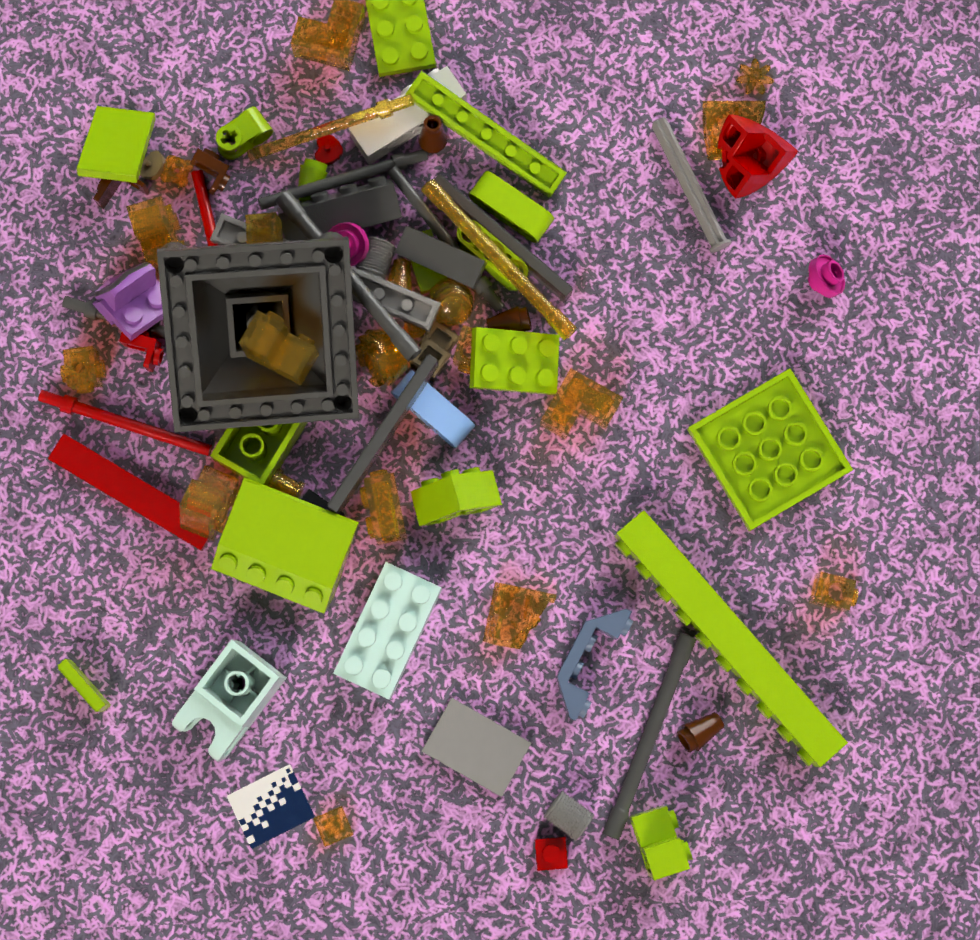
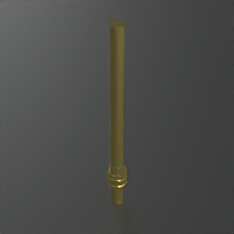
M411 94L391 101L385 99L376 102L374 107L247 150L250 161L379 117L382 120L393 116V112L414 106V100Z

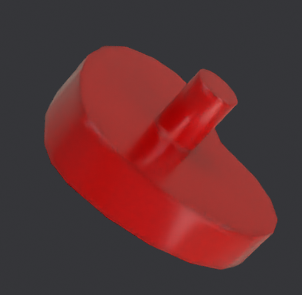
M322 134L317 138L318 150L315 153L316 161L330 165L340 159L343 154V148L337 138L330 134Z

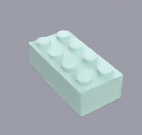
M385 562L333 674L391 700L442 588Z

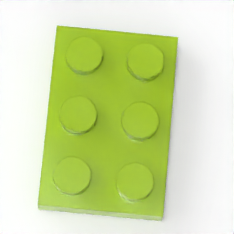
M365 0L379 77L436 68L424 0Z
M483 327L472 328L469 388L546 395L557 394L560 335Z

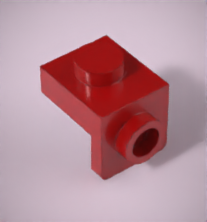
M147 331L132 341L121 332L119 342L124 347L147 352L143 367L147 371L154 372L155 366H160L163 359L164 349L161 348L162 344L157 339L149 337L150 333Z

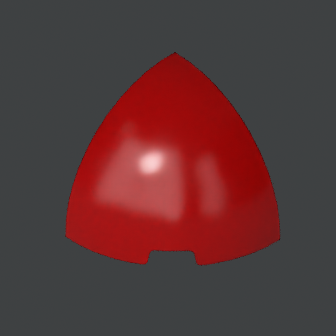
M729 114L722 126L718 140V149L722 151L723 166L719 168L725 186L734 198L745 197L773 180L799 151L765 126L748 118Z

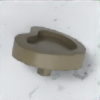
M157 150L150 152L144 158L139 175L147 180H157L165 167L163 154Z

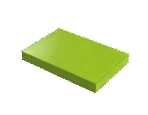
M97 106L76 168L77 175L137 183L155 124V113Z

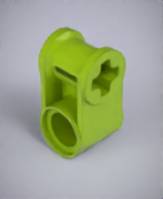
M250 107L217 131L216 142L220 155L228 160L237 159L253 147L269 139L274 130L256 107ZM230 140L235 142V144L231 145L229 142L225 143V141Z

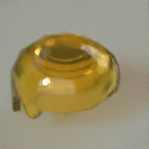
M451 278L441 279L431 288L430 299L441 303L435 318L438 323L450 327L461 325L467 321L472 314L474 305L473 295L468 286Z

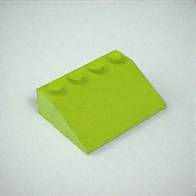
M245 477L218 543L211 569L324 614L336 594L359 522Z

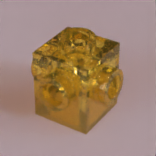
M94 346L63 350L64 365L60 366L63 383H67V386L73 391L76 390L78 394L92 393L96 387H103L102 378L106 377L105 362L103 359L100 360L99 351Z

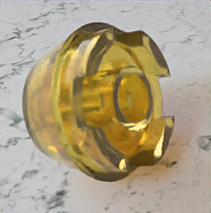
M368 329L364 335L358 337L361 343L355 345L357 359L360 367L366 366L372 375L368 381L373 386H390L410 368L411 361L408 362L383 329Z

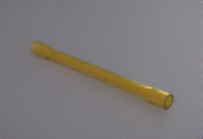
M434 178L421 189L423 194L449 217L537 309L564 341L567 340L577 330V327L533 285L463 212Z

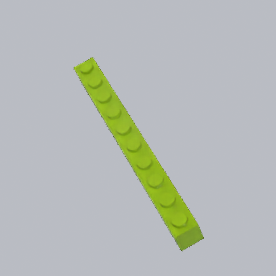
M645 510L616 533L614 537L618 541L615 545L625 557L631 555L638 563L635 568L645 580L651 578L658 586L655 591L666 603L671 601L678 609L675 614L686 626L691 624L698 632L695 637L705 649L711 647L718 655L715 658L716 662L725 672L731 670L738 678L735 683L745 695L748 696L751 693L759 702L756 705L757 709L765 718L769 719L772 717L779 725L776 728L777 732L786 742L789 743L792 740L800 749L796 753L807 766L813 764L815 767H822L848 743Z

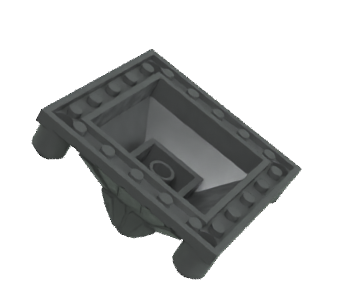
M330 231L322 234L318 239L189 248L180 242H169L161 249H157L174 433L359 418L348 236L343 237L337 232Z

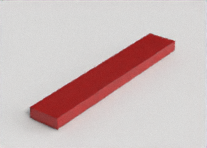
M64 433L48 457L53 463L203 551L218 527L217 524Z

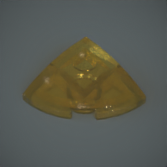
M703 101V130L708 160L722 159V151L718 149V140L728 115L742 116L761 124L766 101Z

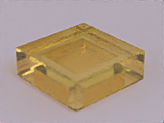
M343 806L313 818L325 847L354 835Z

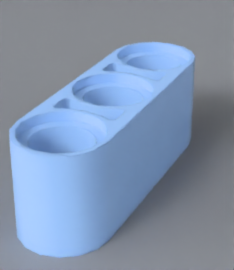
M410 370L391 391L396 399L399 398L415 374L413 370ZM429 383L426 384L410 408L414 415L455 449L475 427V424Z

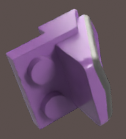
M141 263L108 279L94 293L96 299L93 302L94 307L111 325L116 324L130 341L163 319L160 282L156 279V269L151 263Z

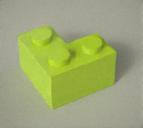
M480 467L464 470L462 474L459 473V469L444 472L441 474L442 479L432 478L422 481V487L410 491L419 526L440 524L461 515L482 513L502 505L493 470L480 471Z
M662 805L629 816L650 878L657 880L690 869L688 861L693 860L687 841L684 842V840H681L676 835L675 829L679 828V823L674 810L668 811V807Z

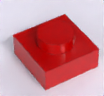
M565 836L534 839L537 871L568 868Z

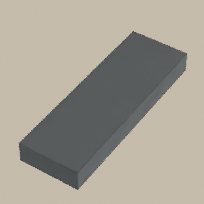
M407 225L395 250L396 254L473 289H476L487 264V261Z

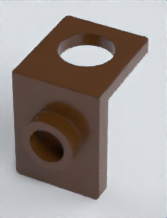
M100 180L97 187L98 192L93 198L100 208L104 209L122 181ZM140 180L137 183L126 182L146 195L150 192L145 183Z

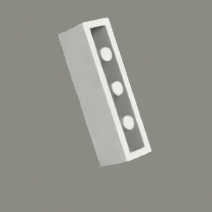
M448 66L441 70L438 68L427 74L467 102L466 92ZM411 85L404 88L400 96L394 100L388 99L380 103L372 114L368 116L362 115L355 119L351 127H349L351 139L369 165L420 134L424 120L431 116L404 97Z

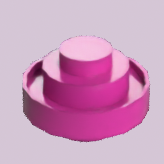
M344 222L333 226L328 231L337 232L343 237L348 236L351 266L361 263L366 258L369 250V240L366 232L359 225Z
M825 254L811 260L808 268V283L810 287L827 298H833L841 294L845 289L844 271L840 264Z

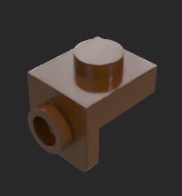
M198 148L190 164L215 177L208 191L209 194L214 195L217 189L222 192L230 179V176L226 174L229 165L220 161V156L207 148L203 151Z

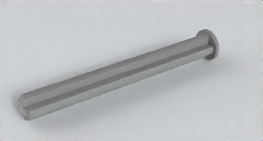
M665 117L657 119L653 122L652 129L711 246L709 249L710 253H716L725 249L732 243L731 240L726 239L668 120Z

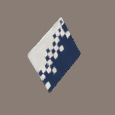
M287 765L227 795V799L252 849L315 817L291 765Z

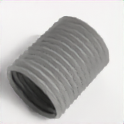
M368 237V253L366 258L356 265V268L386 280L385 278L396 247L386 240Z
M564 791L559 793L544 814L546 820L553 823L560 831L562 830L565 834H568L574 841L582 835L594 817V813L589 812V810L584 808L574 798L569 797Z

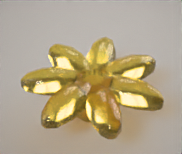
M756 58L753 59L751 68L744 64L739 66L745 75L738 77L736 82L740 84L747 83L745 88L746 94H750L755 87L763 95L765 93L763 84L774 83L771 77L766 76L771 66L765 65L759 69V62Z

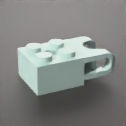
M230 640L194 688L195 691L176 714L172 721V726L179 732L191 730L203 718L209 720L215 727V737L208 748V753L217 762L224 760L232 752L287 677L241 641ZM238 678L245 679L244 689L238 690L240 685L237 682Z

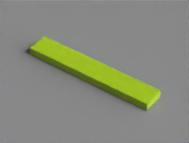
M422 70L404 96L428 114L439 117L441 122L549 198L567 174V172Z

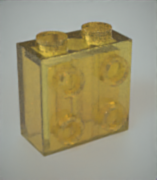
M386 469L370 472V477L363 478L365 487L359 488L364 509L370 510L371 516L365 517L370 539L375 538L378 545L408 539L394 472L388 473Z

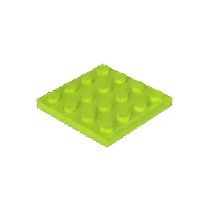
M790 368L687 428L749 532L853 471V468Z

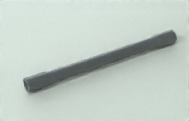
M289 190L278 196L275 201L291 222L297 225L308 240L318 239L323 234ZM351 268L352 293L386 332L391 342L408 362L416 358L421 353V348L406 330L400 327Z
M679 633L670 656L669 666L632 762L602 834L620 840L629 817L631 804L684 667L687 665L697 639L689 635Z

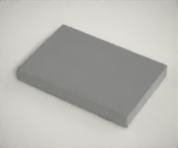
M451 698L422 752L502 797L531 742Z

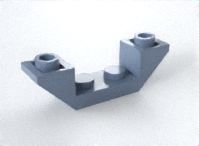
M629 609L585 621L556 676L569 719L576 721L578 716L584 718L592 703L587 700L590 693L568 681L570 677L576 680L584 665V663L579 661L584 650L590 652L598 638L597 635L593 634L595 629L615 640L619 638L620 634L626 636L633 623V620L629 618L632 613Z

